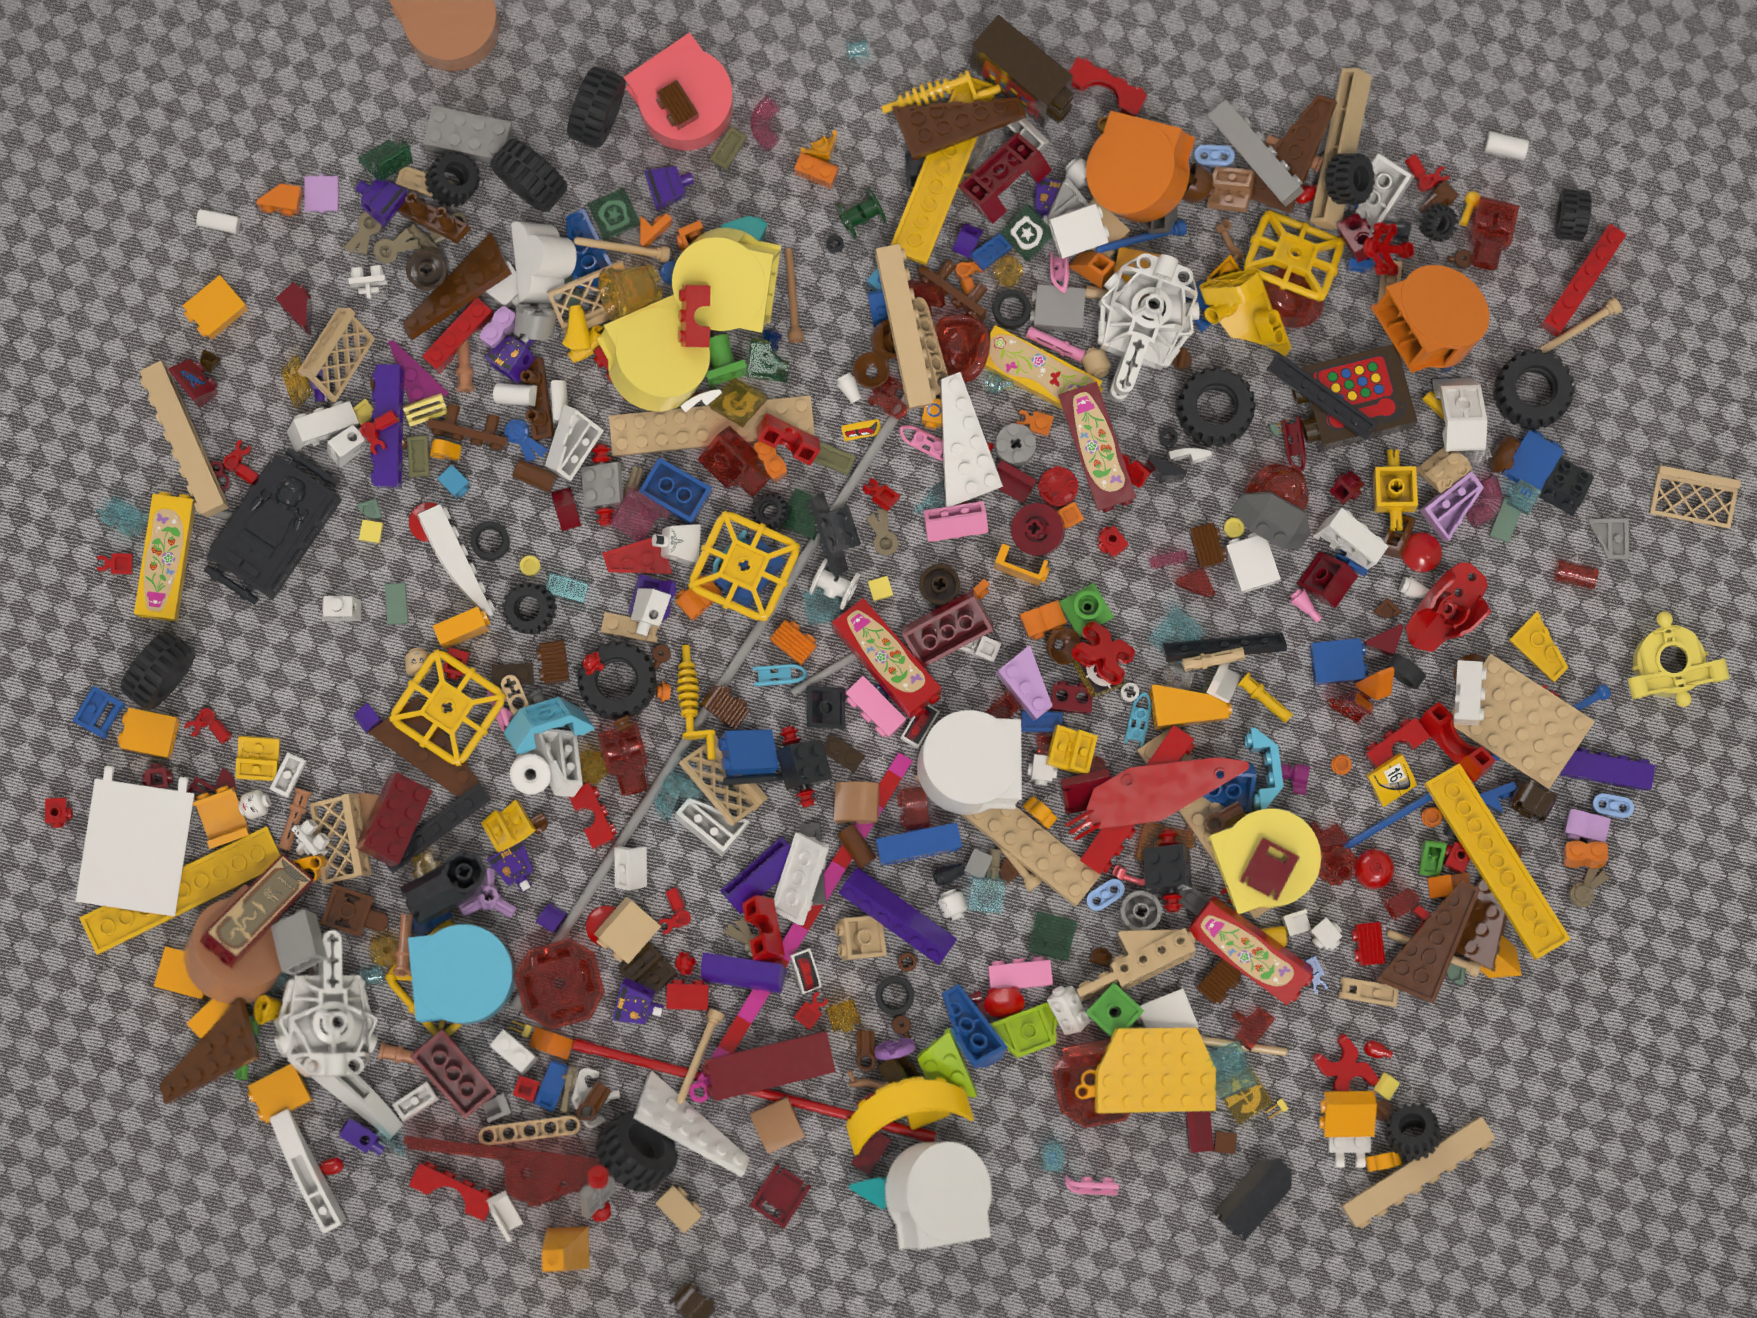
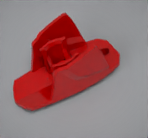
M1459 562L1433 585L1423 598L1405 627L1411 646L1423 651L1434 652L1446 640L1459 638L1464 634L1472 632L1491 613L1489 604L1483 598L1488 587L1486 577L1471 563ZM1472 573L1473 578L1468 580V575ZM1460 588V593L1455 596V590Z

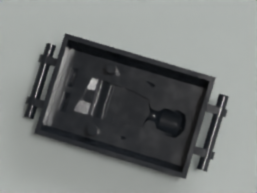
M290 447L286 450L285 454L292 458V462L288 463L279 456L274 455L205 555L218 564L219 567L215 570L207 565L204 572L210 575L213 581H219L240 595L242 600H247L253 605L259 600L258 597L252 594L254 589L272 601L275 599L342 501L334 492L325 487L327 483L337 487L340 480L332 476L333 473L330 471H325L306 459L300 451L296 452ZM301 464L321 477L319 483L297 469L298 465ZM227 570L247 583L248 586L244 589L223 575L224 572Z

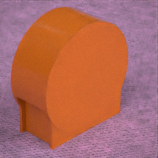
M1110 111L1104 132L1093 145L1087 160L1086 178L1090 192L1100 205L1125 220L1144 223L1162 218L1178 205L1185 194L1190 176L1189 158L1196 137L1190 136L1179 127Z
M1440 265L1420 267L1410 273L1405 280L1386 286L1387 292L1377 304L1371 305L1372 311L1411 373L1428 367L1447 368L1460 363L1486 333L1490 320L1486 299L1475 283L1462 273Z

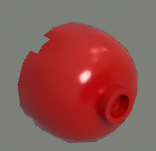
M1365 850L1354 861V878L1366 889H1382L1394 877L1395 867L1393 860L1389 854L1382 850Z

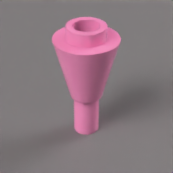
M1298 588L1290 595L1292 598L1290 603L1306 614L1308 613L1316 623L1322 618L1314 609L1305 589L1300 590Z

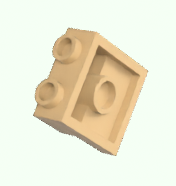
M1445 447L1416 468L1417 474L1440 494L1472 470L1469 460L1459 451H1445Z
M871 916L838 920V924L835 926V933L837 936H840L841 944L838 945L837 950L838 955L842 957L843 961L887 956L884 928L881 923Z

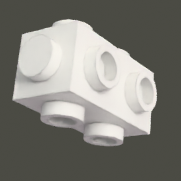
M1073 986L1055 988L1047 1001L1064 1034L1081 1032L1088 1025L1090 1019L1085 1013L1086 1011Z

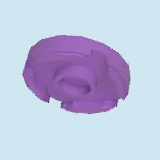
M900 1038L899 1042L888 1040L880 1043L875 1047L874 1052L877 1059L887 1060L908 1055L916 1048L913 1039Z

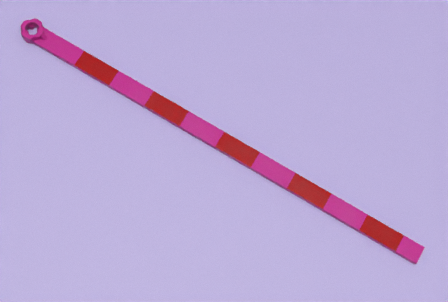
M901 753L897 754L880 782L878 817L913 762ZM856 822L854 825L865 840L875 823L859 825ZM841 845L824 873L826 902L852 861L851 856L843 845ZM825 904L812 906L811 910L807 913L804 925L793 923L782 941L785 956L772 963L787 967L791 960L789 955L795 954ZM752 990L712 1057L735 1052L771 992ZM703 1072L696 1083L692 1084L689 1089L691 1099L697 1103L705 1102L709 1098L706 1090V1085H709L707 1077L703 1076ZM703 1087L705 1095L699 1098L695 1097L694 1089Z

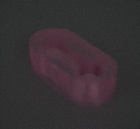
M1186 550L1149 558L1151 569L1189 561Z

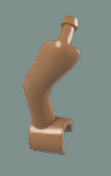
M1225 219L1216 226V231L1222 234L1227 249L1234 256L1233 259L1240 261L1244 258V255L1231 240L1228 230L1231 229V222Z
M851 1070L847 1071L850 1077L848 1085L851 1087H870L878 1090L889 1084L887 1081L880 1083L872 1079H855Z

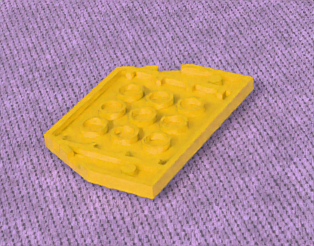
M1115 1028L1111 1042L1105 1049L1106 1053L1095 1070V1113L1216 1111V1068L1197 1028Z

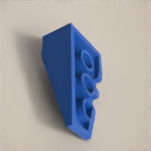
M584 208L566 216L567 237L573 243L576 237L600 240ZM574 244L577 255L576 265L572 272L574 280L612 264L605 249ZM613 270L610 277L619 280L615 270ZM600 277L594 278L591 285L600 288L604 279ZM607 281L605 287L614 284V282Z
M1249 764L1247 771L1202 797L1212 803H1219L1225 808L1238 801L1244 811H1251L1257 777L1254 764ZM1221 770L1216 773L1218 778L1224 775V772Z
M957 984L943 992L942 997L961 1051L974 1068H988L1003 1059L1007 1050L1006 1044L962 987Z

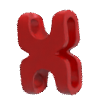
M1094 621L1086 623L1082 635L1090 645L1085 642L1076 644L1072 649V657L1085 667L1090 668L1095 665L1097 675L1109 684H1121L1125 677V671L1117 662L1122 664L1130 663L1135 657V650L1121 639L1111 641L1109 630Z
M1341 1034L1337 1039V1043L1342 1051V1056L1338 1062H1330L1320 1053L1312 1056L1313 1062L1323 1076L1336 1077L1333 1082L1335 1092L1350 1091V1081L1356 1076L1363 1078L1371 1086H1375L1379 1082L1377 1075L1368 1063H1356L1359 1055L1358 1049L1344 1034Z

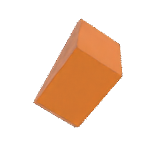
M1393 666L1355 683L1356 688L1374 700L1391 695L1395 671Z
M535 1027L529 1047L568 1060L574 1040Z

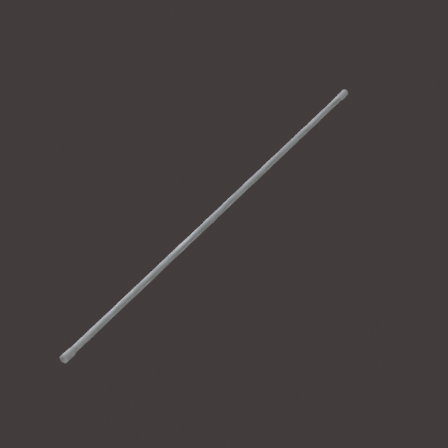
M904 394L830 507V511L844 506L906 410L907 404ZM817 531L814 532L798 557L787 580L788 585L783 589L773 613L767 618V621L762 622L761 620L756 622L716 684L717 686L724 685L727 687L821 542V535ZM703 707L694 719V731L700 730L710 714ZM681 739L527 980L512 999L509 1005L517 1011H520L527 1001L530 992L614 863V847H624L693 740Z

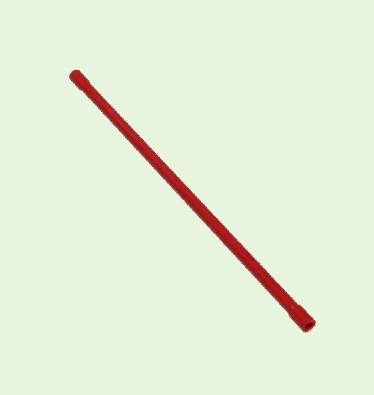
M575 1038L572 1050L582 1053L594 1054L682 1078L686 1077L689 1068L597 1045ZM701 1071L696 1072L694 1081L698 1080L702 1073ZM770 1089L748 1093V1095L774 1102L787 1096L794 1107L843 1120L851 1119L855 1113L854 1111ZM893 1121L880 1128L924 1142H934L936 1136L935 1131L920 1127L911 1130L910 1126Z

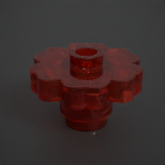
M1332 844L1329 850H1322L1318 877L1322 881H1326L1330 886H1339L1344 880H1350L1355 873L1353 865L1357 862L1354 853L1350 849H1346L1342 844Z

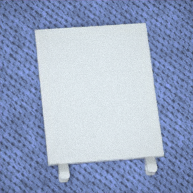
M105 766L103 780L95 778L76 902L175 916L195 794L187 792L189 779L187 777L179 778L178 791L112 781L115 768L113 766Z

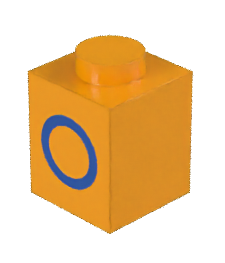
M936 398L931 406L924 407L921 424H925L926 428H941V399Z

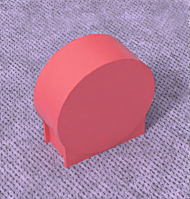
M690 32L623 77L628 84L626 90L639 106L645 128L655 140L666 147L682 151L706 147L725 132L731 121L733 93L730 78L721 63L710 54L704 52ZM675 80H678L699 114L697 120L680 130L676 126L672 127L666 118L668 113L665 109L661 110L656 102L658 98L657 91Z

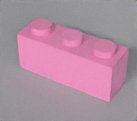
M984 501L923 511L928 542L988 533Z
M864 676L846 692L848 697L846 701L853 708L857 706L862 711L860 714L862 718L868 723L872 721L877 726L875 730L881 737L886 736L889 739L906 722V718Z
M1035 957L1033 962H1025V959L1012 960L1013 964L995 961L992 962V966H988L990 989L1010 988L1013 986L1023 989L1053 985L1050 960H1045V957Z

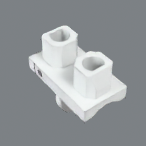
M381 265L371 266V276H364L362 267H354L351 270V278H348L351 289L358 288L359 294H366L367 299H372V293L379 292V286L388 285Z
M306 820L302 825H295L291 829L298 837L296 840L298 844L296 852L299 855L306 853L308 856L312 854L313 856L318 854L325 856L328 852L325 847L330 839L324 833H318L317 836L313 834L318 828L314 820Z

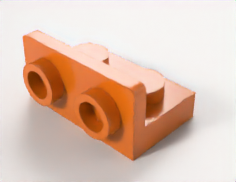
M700 220L678 229L676 239L681 252L689 246L688 242L692 243L704 233Z

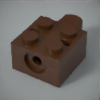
M334 884L320 924L363 938L366 928L377 932L384 931L389 925V919L385 913L373 909L376 902L374 897Z

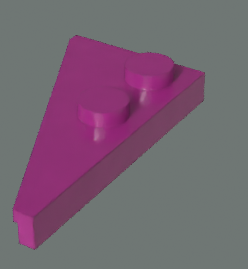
M394 340L388 341L396 364L404 367V388L410 404L440 393L443 398L449 396L448 392Z

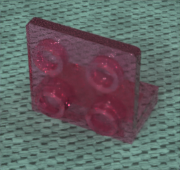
M629 489L612 517L610 525L636 542H639L646 538L656 519L659 517L667 519L670 511L644 494Z

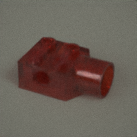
M1480 196L1475 207L1468 241L1474 245L1470 260L1472 266L1491 271L1498 269L1501 252L1507 250L1512 243L1520 206Z
M731 426L718 433L697 459L725 488L738 485L750 497L756 495L771 478L757 464L759 454Z
M637 722L633 723L634 725L631 728L617 733V728L597 733L608 774L617 778L622 797L649 789L644 771L649 762Z

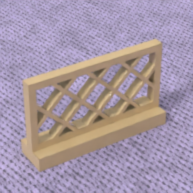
M622 260L547 292L565 336L568 329V320L563 321L561 316L564 309L570 311L569 306H567L570 296L579 299L577 305H582L583 301L592 304L591 309L584 312L588 329L641 307ZM620 268L622 274L619 280L611 278L612 271ZM600 277L604 279L600 288L591 285L594 278ZM607 281L617 284L613 293L604 290ZM578 285L585 287L582 296L572 293ZM621 285L627 287L630 291L629 294L624 296L617 295ZM589 288L598 291L594 301L585 298ZM559 293L566 294L563 304L555 302L553 296ZM602 293L611 296L606 304L598 302Z
M351 308L336 309L297 371L302 377H308L331 402L337 401L375 340L371 333L354 317L355 312ZM350 322L353 324V333H348L347 326ZM361 334L367 339L363 346H360L359 335ZM348 336H354L355 347L349 348ZM340 337H343V349H338L337 342ZM350 350H355L353 362H350ZM344 351L345 363L339 364L338 352ZM330 353H333L334 365H328L327 358ZM340 366H345L343 378H340ZM334 367L335 379L329 380L328 368ZM320 369H323V381L316 377ZM330 382H335L336 390L333 394L330 392Z
M1657 466V477L1649 514L1731 528L1737 493L1741 484L1740 480ZM1661 479L1669 480L1673 488L1663 493L1660 488ZM1687 483L1691 486L1693 492L1684 497L1678 487ZM1708 487L1713 495L1704 501L1698 491ZM1676 490L1681 500L1672 505L1666 495ZM1723 491L1732 492L1731 501L1724 505L1718 495ZM1696 494L1701 504L1692 509L1686 499ZM1715 497L1722 507L1712 513L1706 503ZM1664 498L1669 508L1663 512L1656 511L1657 501ZM1681 502H1684L1689 509V512L1683 516L1678 515L1674 509ZM1701 506H1704L1710 514L1704 519H1699L1694 513ZM1722 509L1728 515L1726 524L1719 523L1714 516Z
M714 736L715 760L702 759L703 751L707 755L706 743L681 760L679 764L728 823L733 826L752 811L757 810L768 797L756 783L732 785L737 792L728 790V786L725 785L724 789L715 787V780L723 782L726 774L725 770L722 769L723 756L722 751L718 747L719 739L717 736ZM687 762H696L697 769H693ZM702 764L710 766V773L702 771ZM715 768H718L723 776L716 775ZM702 777L710 778L711 785L705 784ZM715 792L724 794V801L718 800ZM729 796L736 797L737 804L729 803ZM742 799L746 801L750 808L742 806ZM729 808L737 810L736 818L729 813Z
M344 794L340 797L310 803L312 820L318 825V828L314 831L315 836L321 833V829L325 825L331 830L327 836L330 840L334 833L341 838L337 846H334L330 841L327 844L334 852L329 859L325 856L327 863L320 868L323 885L372 875L369 855L355 848L364 830L359 794ZM340 801L343 803L341 814L333 810L337 802ZM319 806L327 809L323 818L318 816L317 807ZM331 813L338 818L333 827L326 822ZM341 821L347 827L344 835L337 830ZM345 841L350 845L347 855L340 850ZM337 854L345 858L340 867L333 863ZM348 861L353 864V874H348L344 871ZM330 866L337 870L335 876L331 879L328 878L327 872Z

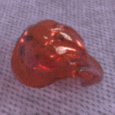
M1281 268L1273 271L1271 274L1283 279L1286 270ZM1291 272L1289 282L1312 290L1304 277ZM1263 280L1271 306L1279 312L1284 327H1306L1320 317L1324 308V301L1317 302L1290 290L1279 289L1280 286Z
M953 314L941 318L935 325V332L948 376L960 372L964 383L970 382L977 378L985 367L991 345L990 332L982 322L971 315Z
M1271 464L1260 469L1251 478L1244 493L1249 494L1273 492L1304 511L1309 500L1303 473L1294 467L1280 464Z

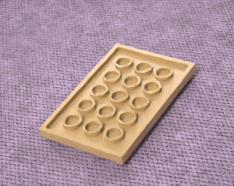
M1490 654L1483 664V667L1487 668L1486 680H1482L1481 688H1485V700L1480 701V708H1484V720H1479V726L1454 724V728L1549 790L1595 721ZM1455 707L1451 711L1453 716L1455 715Z

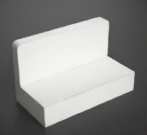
M1230 663L1218 666L1206 692L1226 703H1229L1241 677V675L1227 669Z
M644 846L636 848L614 847L615 888L630 891L646 887L647 848Z
M504 1191L488 1199L487 1202L492 1216L507 1242H510L512 1240L508 1231L522 1225L523 1222L507 1192Z

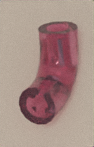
M765 96L754 109L750 122L752 136L765 152L770 151L780 139L770 126L771 119L780 109L768 96Z
M1497 476L1480 482L1484 487L1481 491V502L1471 507L1466 513L1472 527L1483 525L1493 519L1500 509L1502 492Z

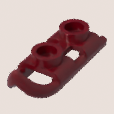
M1296 417V422L1286 424V420H1282L1288 462L1294 469L1304 471L1306 450L1301 418ZM1289 436H1292V439H1293V443H1292V444H1289V440H1288V437H1289ZM1301 455V467H1298L1292 461L1291 456Z

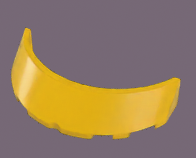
M915 1077L888 1084L876 1090V1094L868 1100L863 1099L858 1104V1109L851 1119L848 1118L846 1128L854 1155H858L863 1145L876 1131L888 1123L907 1115L928 1111H942L960 1115L969 1121H974L966 1090L963 1087L947 1083L946 1079L942 1078L924 1080V1077Z

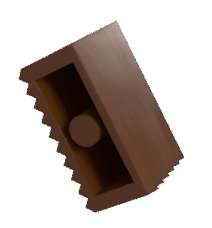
M678 80L657 91L658 98L656 102L661 110L665 109L668 113L666 118L672 127L676 126L680 130L699 118L697 110Z
M1213 522L1191 528L1189 534L1199 569L1202 570L1224 564V558H1227L1225 547L1220 546L1219 539H1221L1219 527H1215Z
M564 640L539 643L540 649H536L537 660L542 662V669H539L540 681H544L546 686L570 683Z
M713 685L700 705L728 727L736 730L750 711L746 707L747 703L739 697L736 699L730 695L732 691L724 685L720 687Z
M1221 959L1195 989L1212 1005H1215L1217 1002L1221 1004L1228 996L1226 994L1227 990L1230 987L1234 989L1242 981L1239 978L1242 973L1224 959Z

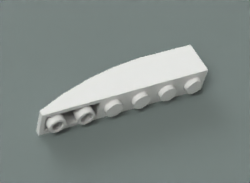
M441 504L418 514L417 517L433 551L447 574L476 607L478 606L481 611L485 610L488 618L493 617L492 611L495 610L491 600H486L483 594L486 592L485 587L481 581H477L475 577L477 571L473 563L469 564L466 556H468V552L464 544L460 545L457 540L460 536L456 527H451L448 521L451 517L446 507L442 509Z
M296 1059L295 1061L301 1063L304 1059ZM309 1061L307 1069L310 1072H314L315 1064ZM359 1075L311 1077L389 1139L403 1126L402 1122L388 1105Z
M289 1108L270 1117L272 1127L291 1172L322 1233L324 1234L342 1225L346 1218Z

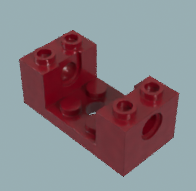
M1017 132L958 187L969 203L989 222L994 224L1007 212V209L998 198L1005 189L1025 171L1038 184L1052 169L1041 152Z

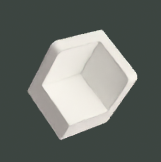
M1307 909L1281 918L1283 925L1286 927L1287 937L1311 930L1306 915L1308 913Z

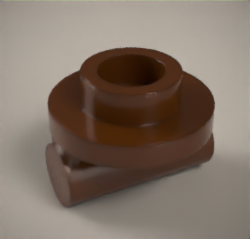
M1180 348V352L1172 361V365L1178 370H1185L1190 367L1192 357L1188 349Z
M544 812L530 818L536 829L533 833L539 834L547 829L549 821Z
M1095 948L1089 962L1109 968L1112 954L1106 948Z
M1384 1100L1377 1101L1376 1119L1379 1121L1390 1120L1389 1116L1393 1113L1391 1104Z

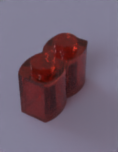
M923 788L901 789V794L897 795L898 806H903L904 815H900L901 827H905L906 832L930 828L927 797Z

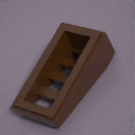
M1402 515V524L1407 525L1400 531L1404 532L1403 534L1396 533L1397 523L1395 531H1391L1389 528L1384 539V543L1389 547L1384 552V555L1402 559L1416 521L1415 518Z

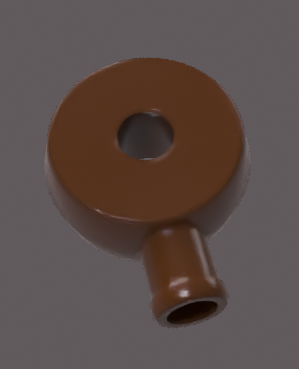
M1460 250L1455 256L1449 255L1448 262H1455L1457 267L1465 269L1472 265L1473 256L1467 250Z
M660 644L652 650V657L655 661L653 666L655 669L658 670L660 664L666 663L671 658V650L668 646Z
M904 1015L896 1016L891 1024L893 1031L903 1035L904 1038H911L909 1035L911 1028L910 1019ZM902 1022L904 1026L899 1027V1023Z

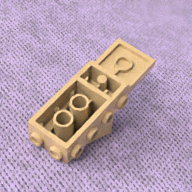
M1185 928L1181 930L1118 932L1117 940L1126 957L1120 955L1112 960L1113 963L1110 964V974L1106 971L1098 975V979L1093 982L1088 980L1078 985L1079 989H1077L1076 994L1082 1003L1106 991L1113 982L1125 991L1195 957L1196 949L1194 943L1196 941L1191 931L1187 933Z

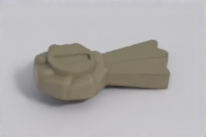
M364 212L360 215L357 222L360 230L344 246V249L349 250L353 254L358 247L357 254L367 256L370 236L379 233L382 225L367 212Z
M406 228L395 240L384 238L378 241L374 247V254L378 261L388 264L397 259L398 252L422 248L419 244L420 240L417 238L406 242L415 235L410 232V228Z
M878 508L879 521L874 513L871 514V517H866V521L877 534L873 542L875 551L887 557L896 552L899 543L896 535L888 531V512Z
M1588 867L1583 883H1576L1569 890L1570 902L1577 908L1588 907L1594 900V889L1610 878L1605 875V870L1595 877L1599 868Z
M742 917L740 921H735V925L739 930L728 924V929L723 932L745 944V953L753 959L750 940L759 935L752 934L745 919Z
M573 1065L569 1066L567 1075H562V1079H566L561 1111L564 1114H567L569 1111L571 1090L576 1086L578 1078L577 1067Z

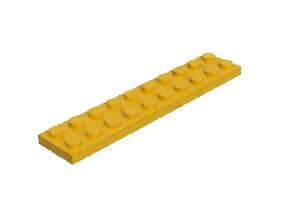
M971 77L976 92L995 86ZM968 83L955 87L949 99V102L972 103L975 101ZM995 94L980 100L981 102L993 101ZM978 137L926 156L891 245L900 244L901 249L905 250L907 259L927 266Z
M1460 763L1426 782L1424 786L1533 959L1537 960L1569 941L1571 938Z
M266 826L184 866L175 916L102 906L79 918L96 955H100L261 876L281 854L269 828Z

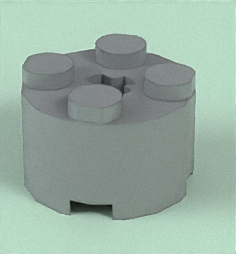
M518 303L514 334L519 337L521 333L526 334L528 339L548 340V336L554 338L555 310L550 309V305L540 303L538 306H530L529 303Z
M1016 423L1005 426L999 432L995 442V452L998 460H1003L1013 467L1024 466L1030 462L1036 449V439L1033 432L1028 427ZM1011 443H1019L1020 448L1012 449Z
M1135 891L1129 894L1121 905V923L1128 931L1154 930L1160 922L1162 914L1161 904L1156 896L1145 891ZM1138 909H1141V911L1145 910L1143 917L1136 915Z

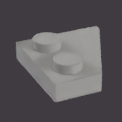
M1068 177L1064 179L1048 213V219L1089 205Z
M1589 519V525L1607 559L1629 560V519Z

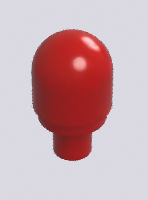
M1318 183L1312 187L1310 185L1302 187L1304 192L1299 195L1296 202L1306 204L1313 200L1316 196Z
M1370 1040L1364 1045V1052L1370 1057L1381 1059L1382 1056L1389 1059L1392 1057L1393 1051L1385 1049L1383 1043Z
M333 1157L323 1161L319 1168L326 1176L340 1173L344 1168V1163L342 1159Z

